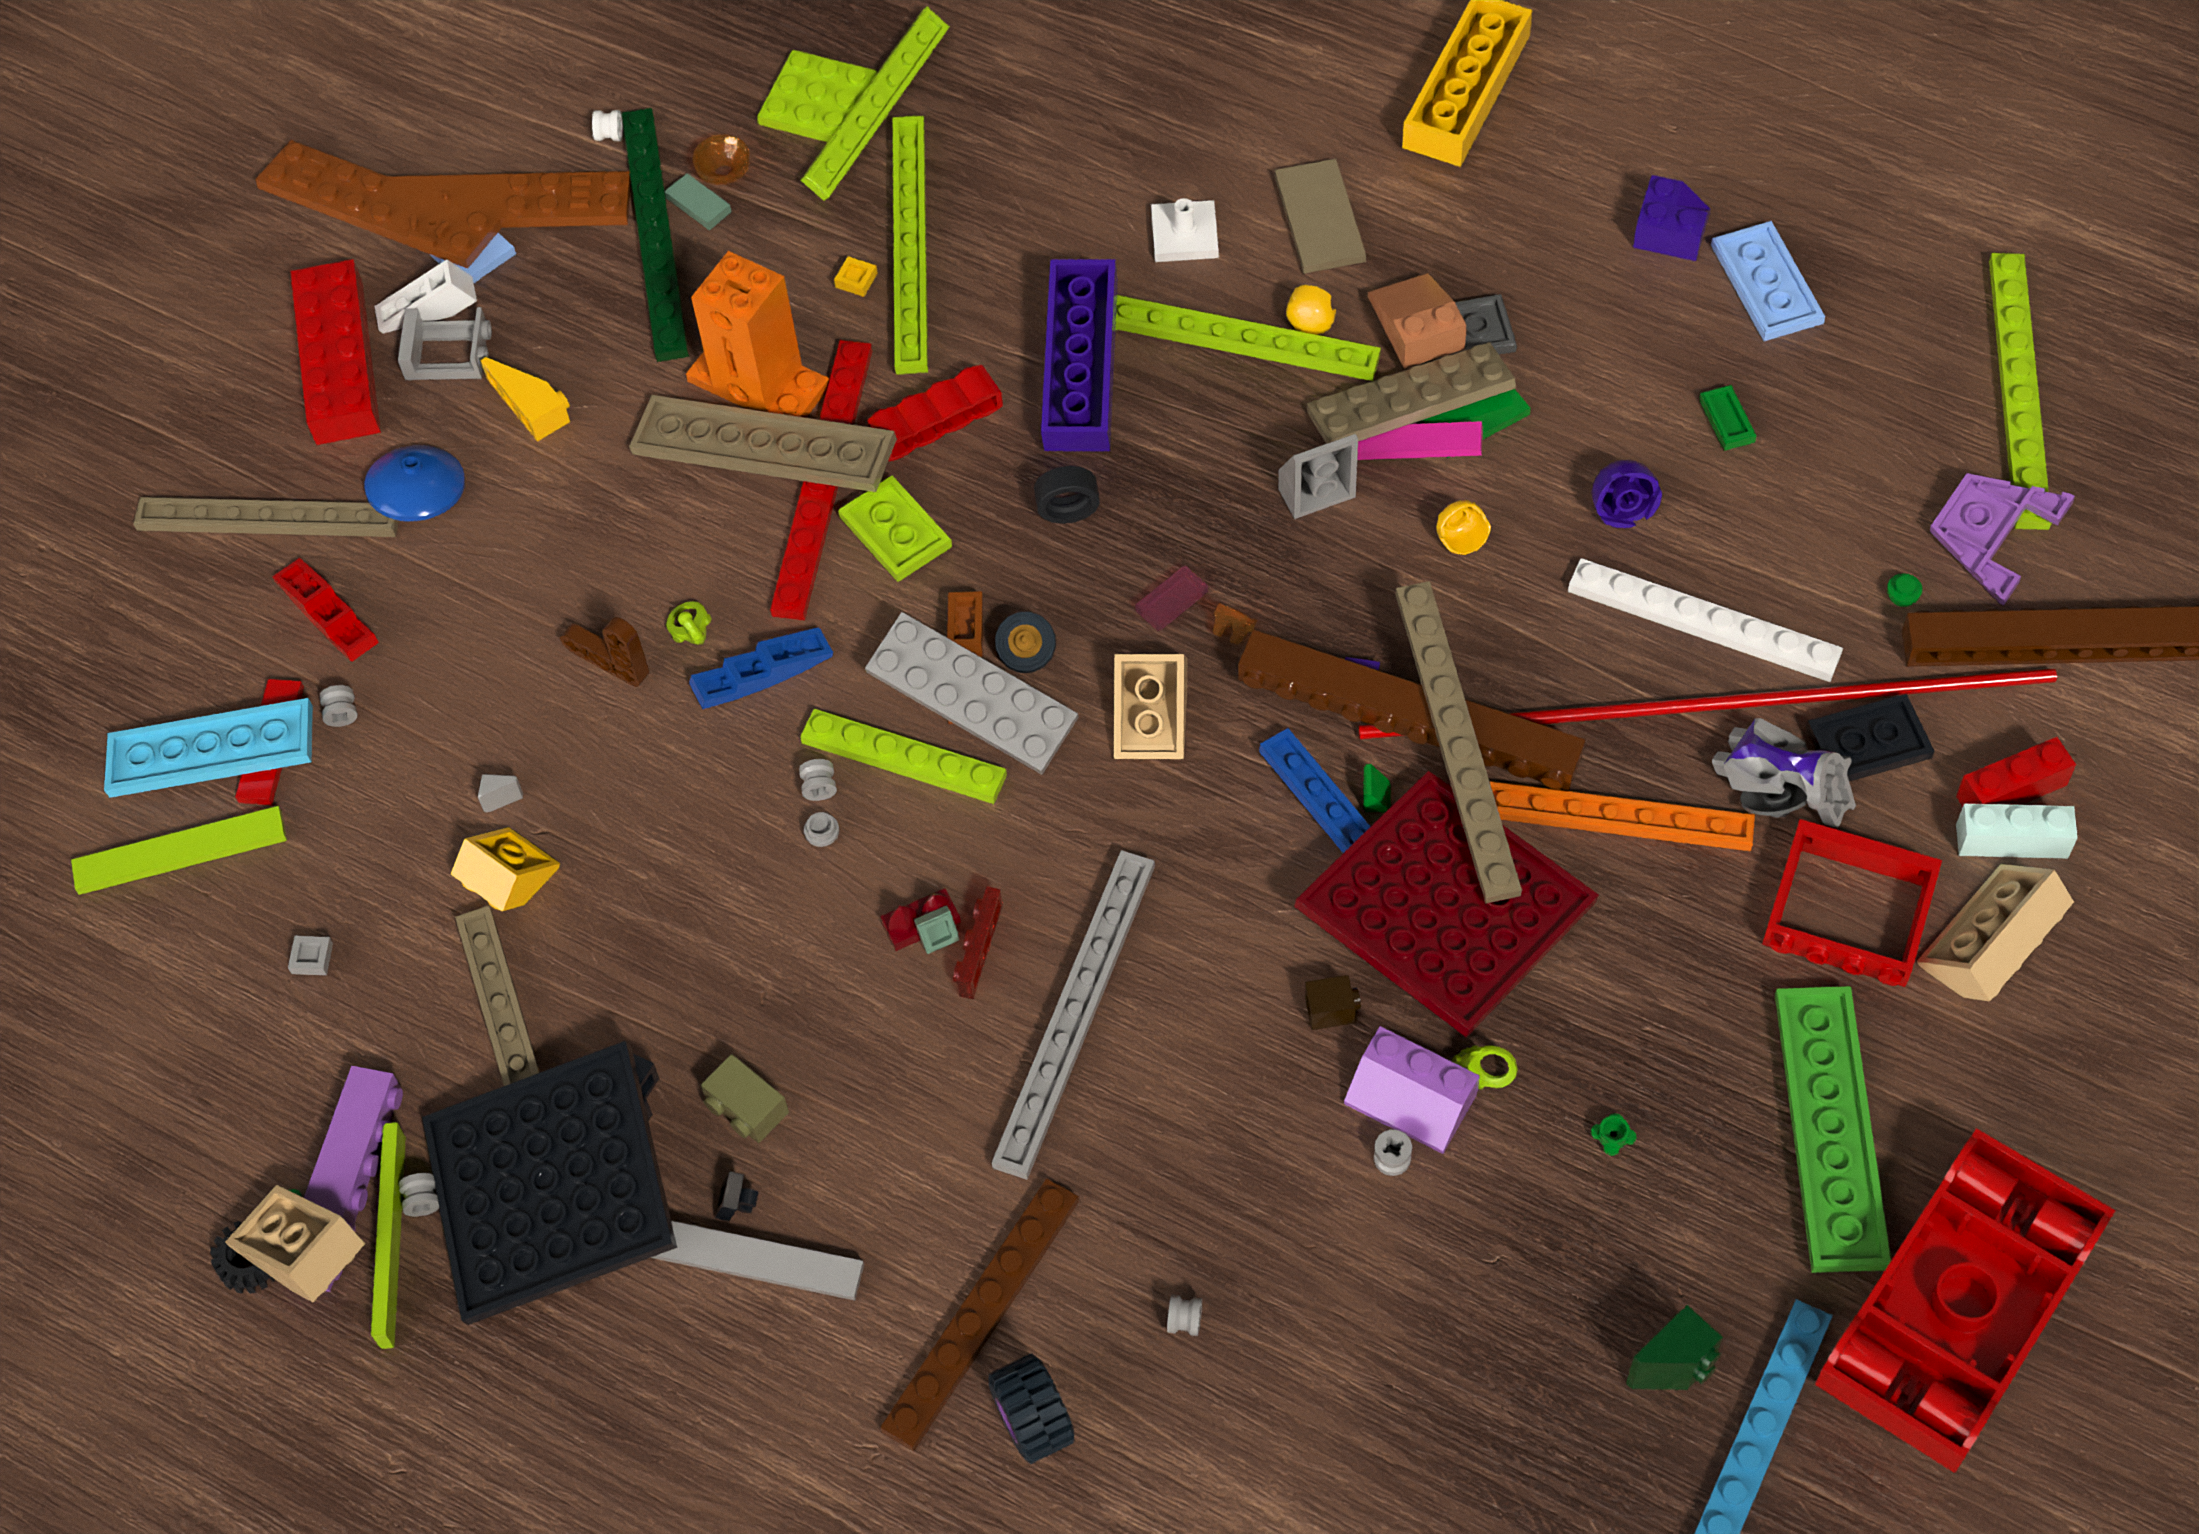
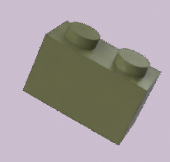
M732 1054L701 1084L705 1096L703 1101L705 1106L718 1117L721 1114L725 1115L731 1120L730 1126L737 1134L745 1139L750 1136L758 1144L789 1113L785 1097Z

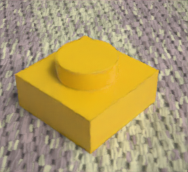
M848 256L834 279L835 288L864 297L878 274L877 266Z

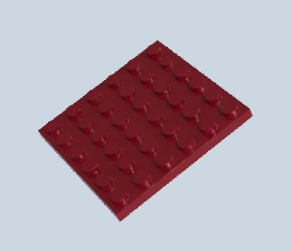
M1428 771L1296 898L1294 907L1467 1038L1597 902L1599 894L1503 825L1522 892L1519 897L1485 904L1452 787Z

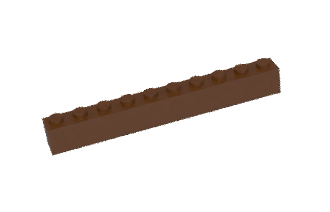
M2164 605L2153 608L2128 606L2125 608L2108 609L2104 607H2092L2090 609L2061 607L2054 610L2024 608L2016 611L1988 609L1965 612L1964 610H1952L1950 612L1921 610L1907 613L1902 628L1906 666L2199 660V605L2194 607Z
M1253 629L1238 663V680L1243 681L1247 686L1254 689L1264 688L1276 692L1278 696L1284 699H1296L1308 703L1311 707L1320 711L1329 710L1341 714L1349 721H1362L1374 725L1378 730L1385 733L1395 732L1407 736L1411 741L1418 744L1428 743L1440 747L1422 685ZM1465 700L1485 766H1496L1508 770L1509 773L1516 777H1529L1541 781L1545 786L1552 789L1562 788L1570 790L1583 755L1586 739Z

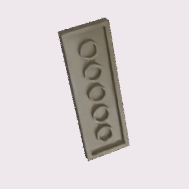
M1489 342L1453 355L1444 356L1441 359L1423 365L1414 366L1411 369L1390 376H1384L1381 379L1352 387L1349 390L1331 396L1322 397L1319 400L1307 403L1308 415L1326 444L1353 434L1357 435L1359 442L1516 389L1515 377Z

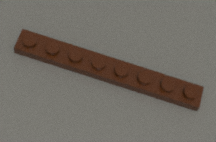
M1046 1178L881 1425V1433L913 1452L916 1450L1079 1203L1077 1195Z

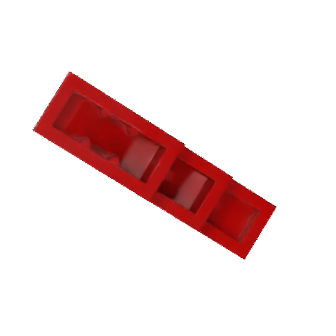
M298 558L272 576L274 581L302 613L351 662L379 643L374 633L358 620L353 610L335 594L331 585L301 558Z

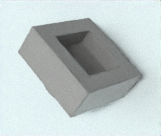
M294 936L288 965L291 974L327 975L333 947L330 937Z

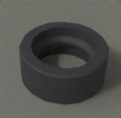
M1057 467L1040 476L1034 485L1037 511L1043 519L1052 523L1066 524L1078 522L1093 514L1100 504L1096 477L1090 470L1083 467ZM1079 492V494L1071 497H1055L1062 493Z

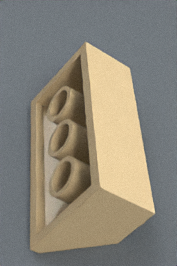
M2000 864L1916 962L1922 969L1963 998L1990 1002L1992 998L1999 994L2009 978L2020 969L2022 963L2031 952L2042 943L2043 938L2054 925L2063 918L2065 912L2074 901L2054 869Z

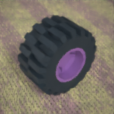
M1030 1353L989 1373V1388L994 1402L1016 1448L1027 1462L1033 1464L1074 1443V1429L1066 1407L1050 1374L1038 1357Z

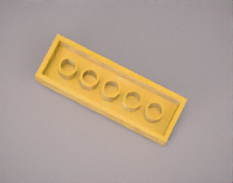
M1470 0L1404 121L1402 148L1461 167L1530 36L1531 9L1502 0Z

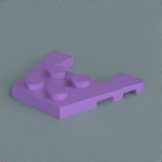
M1966 473L1932 523L1930 532L1992 597L2004 606L2019 584L2021 576L1991 559L2025 509L2058 526L2073 504L2075 496L2062 492V495L2044 492L2045 488L2034 486L2030 489L2010 485L2011 482Z

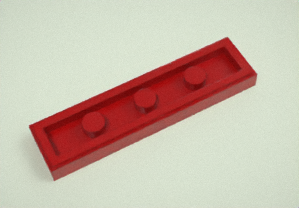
M268 679L261 706L301 699L304 690L302 682ZM282 768L242 774L235 796L238 803L272 806Z

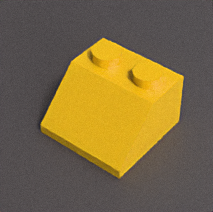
M510 827L465 838L451 875L461 881L466 889L476 892L486 899L491 907L503 912L525 905L558 870L560 863Z

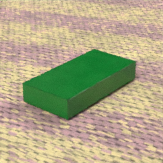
M1732 385L1700 393L1699 401L1724 451L1755 443L1757 435Z

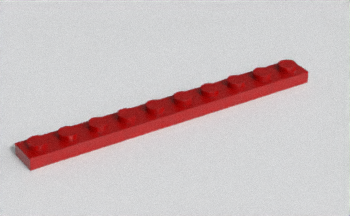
M839 341L819 420L855 424L873 352L871 343ZM803 481L770 608L772 617L805 621L838 486Z

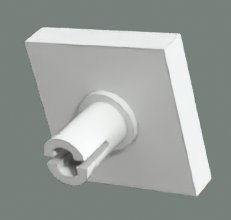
M1183 198L1175 203L1151 204L1155 262L1219 258L1214 200L1192 202L1189 199Z

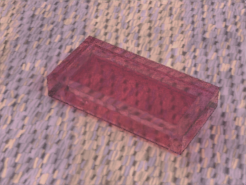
M1184 565L1135 604V610L1159 632L1208 592V585Z

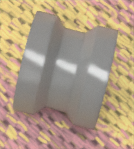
M335 685L324 689L320 693V704L324 707L322 719L325 724L332 727H342L353 723L357 719V709L352 704L355 700L353 689L344 685Z
M813 759L804 762L800 766V778L804 781L801 786L804 798L811 801H820L835 795L837 789L836 783L832 779L834 775L832 762L825 759Z
M1392 1129L1381 1133L1375 1141V1166L1385 1175L1396 1176L1404 1173L1411 1162L1412 1143L1410 1138L1399 1130ZM1390 1146H1392V1147H1394V1148H1397V1149H1400V1150H1399V1151L1392 1150Z
M416 1173L399 1181V1192L404 1195L405 1199L402 1202V1210L405 1215L412 1217L425 1216L439 1209L438 1197L434 1192L436 1187L432 1174Z
M1171 1294L1167 1333L1175 1334L1182 1330L1187 1331L1192 1336H1199L1202 1298L1194 1297L1191 1300H1183L1180 1295Z

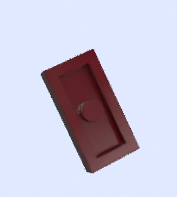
M946 888L905 906L899 905L895 910L880 916L881 923L895 951L921 941L914 919L947 905L955 925L961 923L960 915Z

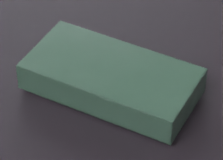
M688 173L665 191L666 199L708 230L712 229L732 212L730 204Z

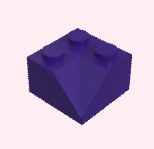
M1651 175L1637 221L1633 248L1696 261L1711 209L1683 181Z

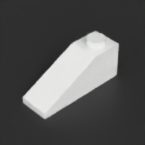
M445 260L375 306L379 331L387 333L402 329L405 309H418L423 322L436 321L456 315L477 301L472 276L449 260Z

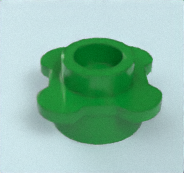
M1617 1113L1610 1114L1603 1119L1601 1124H1595L1591 1129V1136L1601 1142L1604 1146V1152L1610 1156L1617 1155L1620 1148L1625 1145H1632L1636 1141L1635 1131L1630 1130L1628 1122ZM1611 1132H1616V1133H1617V1136H1616V1137H1612V1136L1610 1135V1133H1611Z

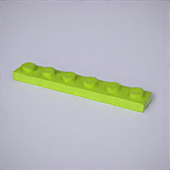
M817 709L813 710L800 736L802 744L991 804L995 803L1007 777L1005 768Z

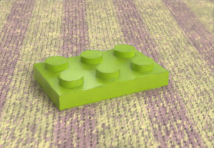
M893 475L882 481L876 492L867 491L838 510L841 520L897 582L952 547L951 539Z

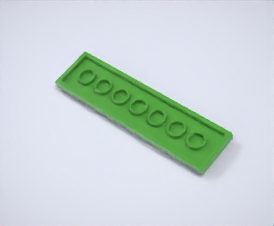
M1851 986L1776 989L1775 1001L1811 1272L1886 1270L1891 1262Z

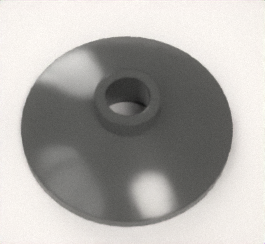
M1785 782L1782 794L1743 791L1740 800L1742 807L1750 813L1779 818L1806 805L1807 795L1799 786Z

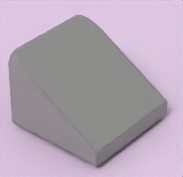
M482 774L478 799L484 812L494 811L523 798V791L516 776Z

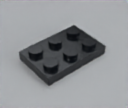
M1907 693L1808 720L1806 725L1816 750L1836 752L1841 756L1851 758L1852 763L1847 771L1849 781L1932 759L1935 752Z

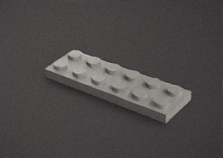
M901 612L865 667L866 673L1041 775L1079 718L1078 713L903 612Z

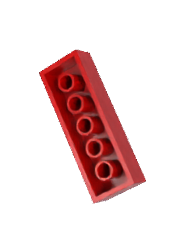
M354 259L290 271L306 422L316 445L381 433L363 282Z

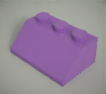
M1380 1026L1361 1058L1344 1104L1444 1154L1477 1095L1480 1075Z

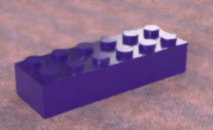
M1050 259L1041 423L1044 451H1110L1118 285L1115 259Z

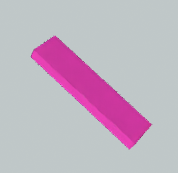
M1482 421L1409 424L1359 441L1357 460L1482 456Z

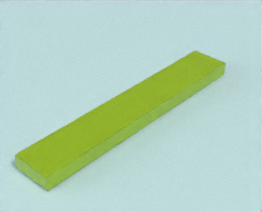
M279 806L71 859L75 890L81 895L285 842L287 838L282 811Z
M384 1123L382 1134L371 1336L381 1349L395 1347L403 1195L399 1192L398 1184L404 1178L406 1137L398 1123Z

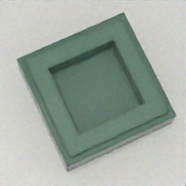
M947 905L914 919L923 948L927 954L960 940L952 914Z

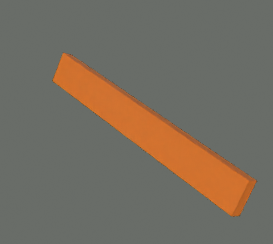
M1489 781L1501 820L1751 851L1755 814Z

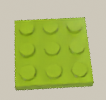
M792 50L757 116L758 123L762 126L828 142L873 80L877 71Z

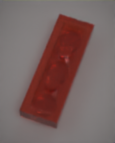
M987 886L983 899L978 898L976 900L973 911V919H976L973 930H967L963 942V950L966 953L963 962L957 961L953 973V982L957 983L959 997L974 999L1003 907L1000 889Z

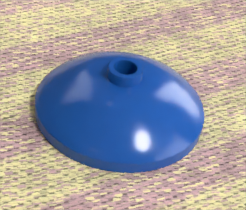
M409 445L394 449L375 461L366 474L364 488L368 502L380 514L400 521H421L446 512L458 502L465 488V476L459 461L447 451L427 445Z

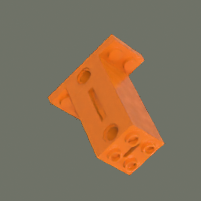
M728 251L691 297L704 351L686 373L687 381L745 409L807 418L827 392L830 379L802 366L785 278L777 272Z

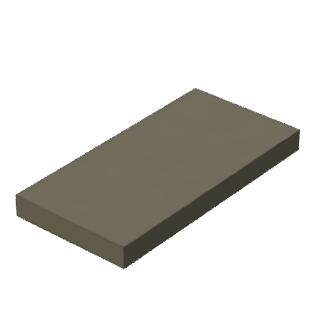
M1331 159L1275 170V180L1303 273L1366 262V253L1337 160Z

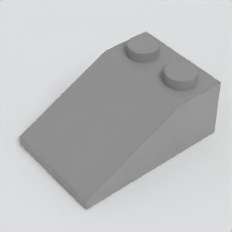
M1356 434L1294 455L1279 469L1278 489L1294 519L1356 497L1358 437Z

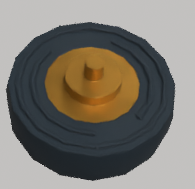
M1017 612L1008 616L999 625L995 635V650L1000 661L1009 669L1019 673H1033L1044 668L1052 659L1056 649V637L1051 624L1041 615L1033 612Z

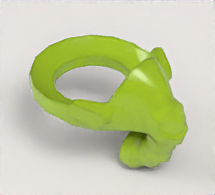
M690 601L677 606L671 611L667 618L666 626L676 643L686 640L689 643L701 645L706 640V626L710 624L712 618L701 603ZM690 608L695 609L697 612L696 617L692 620L691 613L682 611ZM678 614V622L681 625H683L682 627L674 625L675 618Z
M1473 1045L1471 1048L1461 1050L1459 1054L1452 1058L1453 1063L1480 1075L1478 1085L1480 1090L1484 1087L1503 1088L1511 1084L1516 1078L1518 1070L1516 1059L1504 1048L1497 1046L1479 1047L1478 1045ZM1490 1054L1499 1055L1507 1061L1509 1070L1502 1076L1489 1075L1482 1069L1481 1059Z

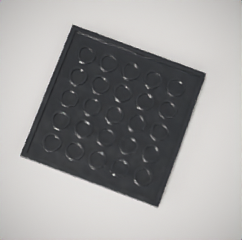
M626 1040L422 1117L457 1302L463 1323L467 1325L677 1248L632 1047Z

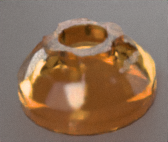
M726 134L715 135L703 140L696 147L693 153V165L699 177L704 181L716 185H727L739 180L747 172L750 165V154L747 145L738 137ZM726 165L733 168L726 175H719L715 172L720 166Z

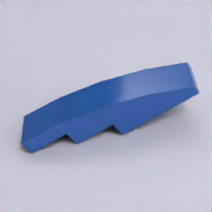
M820 627L757 642L756 651L725 658L723 667L693 674L690 677L689 684L702 709L737 700L794 677L831 658L833 651Z

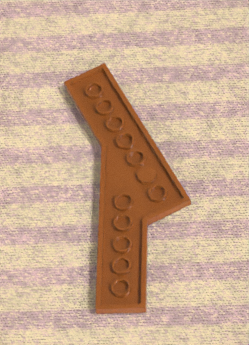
M292 140L255 179L260 190L438 258L449 260L467 269L501 228L628 225L631 189L630 171L385 176Z

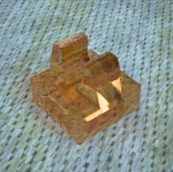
M1219 603L1213 614L1216 616L1213 634L1221 637L1224 630L1232 625L1233 635L1229 642L1237 645L1249 632L1252 633L1258 620Z

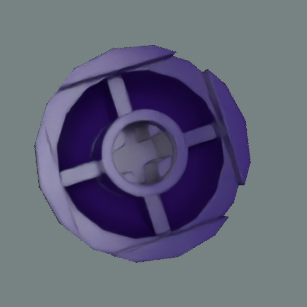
M1618 460L1609 463L1596 476L1591 492L1596 512L1605 524L1615 528H1631L1636 526L1632 521L1640 520L1643 517L1646 520L1649 519L1660 506L1662 491L1655 475L1646 465L1634 460Z

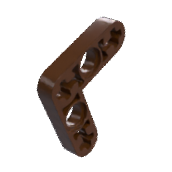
M613 617L602 630L604 639L576 624H571L561 635L560 640L570 652L629 685L638 687L649 674V668L638 633L632 625L622 618Z

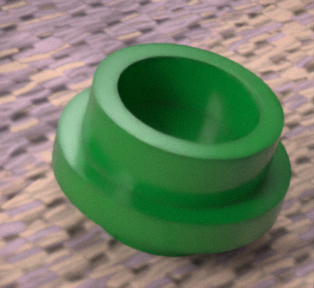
M1906 573L1897 574L1889 580L1887 594L1894 604L1907 607L1920 599L1922 584L1913 575Z

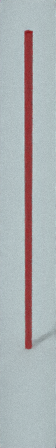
M2042 669L1507 714L1543 725L1896 696L1906 693L1908 695L2054 683L2057 681V673L2055 669ZM1374 725L1358 726L1360 740L1404 736L1395 732H1382Z

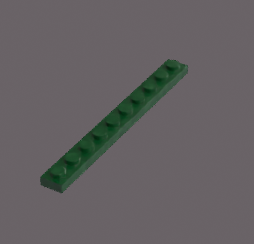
M647 108L622 112L657 362L689 357L653 109Z

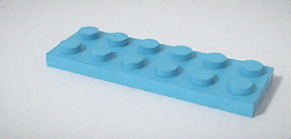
M309 698L108 733L104 791L111 798L311 763L313 705Z

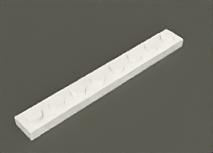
M1582 558L1569 583L1568 592L1828 682H1831L1843 651L1842 647Z

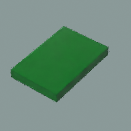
M1513 389L1418 421V423L1482 421V440L1529 416L1531 408L1520 394Z

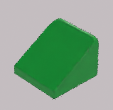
M1366 764L1363 775V810L1365 812H1386L1391 807L1390 781L1372 764Z

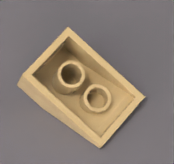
M1115 654L1114 759H1184L1187 657L1184 654Z
M278 1185L272 1189L225 1241L230 1248L289 1290L312 1302L327 1290L329 1284L354 1259L357 1252L365 1244L340 1215Z

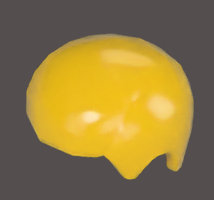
M1302 285L1294 289L1287 305L1286 315L1297 331L1318 335L1327 332L1332 327L1336 309L1332 310L1331 295L1327 291L1317 286Z
M1458 500L1447 505L1438 515L1436 530L1440 540L1450 552L1467 555L1477 551L1487 542L1491 525L1482 509L1475 502Z

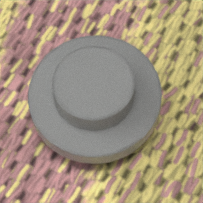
M824 812L811 815L804 826L805 838L810 844L817 847H825L832 844L839 836L837 820Z

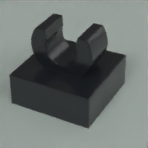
M729 1171L722 1182L715 1214L716 1219L729 1222L736 1210L743 1213H751L752 1208L756 1206L759 1192L753 1189L741 1188L743 1174Z

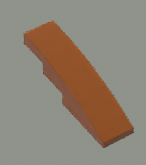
M982 591L948 592L947 638L983 658Z

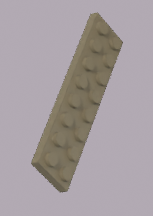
M651 395L629 448L633 455L876 492L897 438L895 432L891 430Z

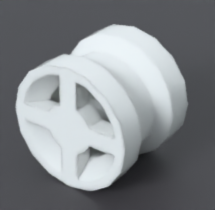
M594 110L592 130L595 141H603L605 138H611L613 141L622 140L623 120L620 110H612L611 113Z

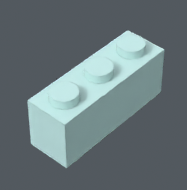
M1964 804L1956 823L1959 856L2068 859L2078 838L2074 806Z

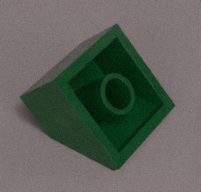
M1686 1305L1634 1356L1626 1384L1631 1389L1688 1390L1696 1381L1703 1384L1717 1368L1714 1364L1721 1356L1718 1350L1723 1337L1692 1308Z

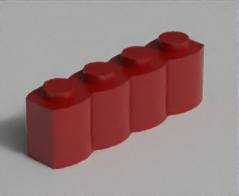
M976 365L964 368L953 379L935 382L926 392L906 396L897 406L877 410L867 420L868 427L895 432L897 440L889 458V461H894L908 455L917 447H923L937 441L946 433H952L964 428L974 419L984 418L996 412L1003 406L1002 393L984 366Z

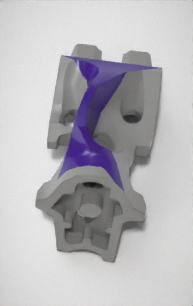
M1761 718L1754 719L1748 729L1735 727L1730 733L1728 740L1732 753L1718 751L1712 759L1716 774L1728 777L1731 788L1735 790L1782 794L1785 782L1799 786L1807 795L1809 807L1818 811L1823 824L1828 827L1837 829L1841 824L1844 813L1847 810H1854L1856 807L1847 776L1848 768L1852 763L1850 757L1824 750H1807L1804 741Z

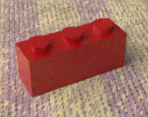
M2054 737L1964 775L1956 798L1962 807L1964 804L2023 805L2067 786L2076 763L2059 738Z

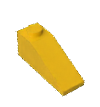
M485 357L480 360L488 382L537 442L570 423L566 410L570 405L560 390L555 392L548 382Z

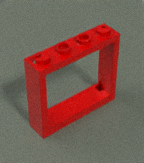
M1799 819L1762 945L1771 947L1772 950L1778 953H1792L1805 957L1815 964H1829L1839 967L1852 975L1862 974L1876 978L1889 986L1899 985L1906 987L1914 966L1942 860ZM1801 851L1922 886L1901 961L1780 925Z

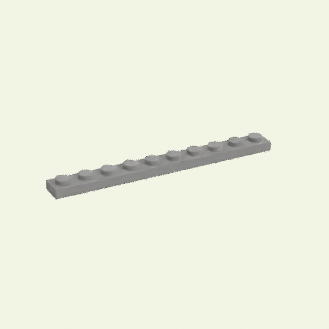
M1120 851L992 1160L993 1169L1028 1180L1154 871V860Z

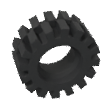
M241 1221L234 1222L236 1229L242 1224ZM227 1226L222 1230L225 1238L223 1239L219 1236L215 1238L214 1242L217 1248L211 1247L210 1254L214 1258L211 1259V1263L220 1280L230 1290L234 1288L237 1293L242 1294L244 1288H246L248 1293L251 1294L256 1293L255 1286L260 1285L263 1290L268 1287L265 1281L271 1279L273 1282L275 1281L273 1277L256 1265L239 1268L234 1264L237 1252L230 1248L225 1241L235 1230L230 1231Z

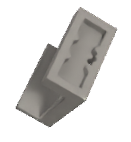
M482 307L477 308L475 321L423 322L418 309H405L398 363L405 380L482 379L483 367L480 360L485 357L488 358L486 340H490L492 336L491 322L485 319ZM423 341H472L469 362L420 364Z

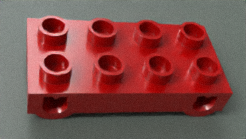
M1976 1128L1865 1303L1840 1338L1823 1366L1815 1385L1956 1473L2116 1210Z

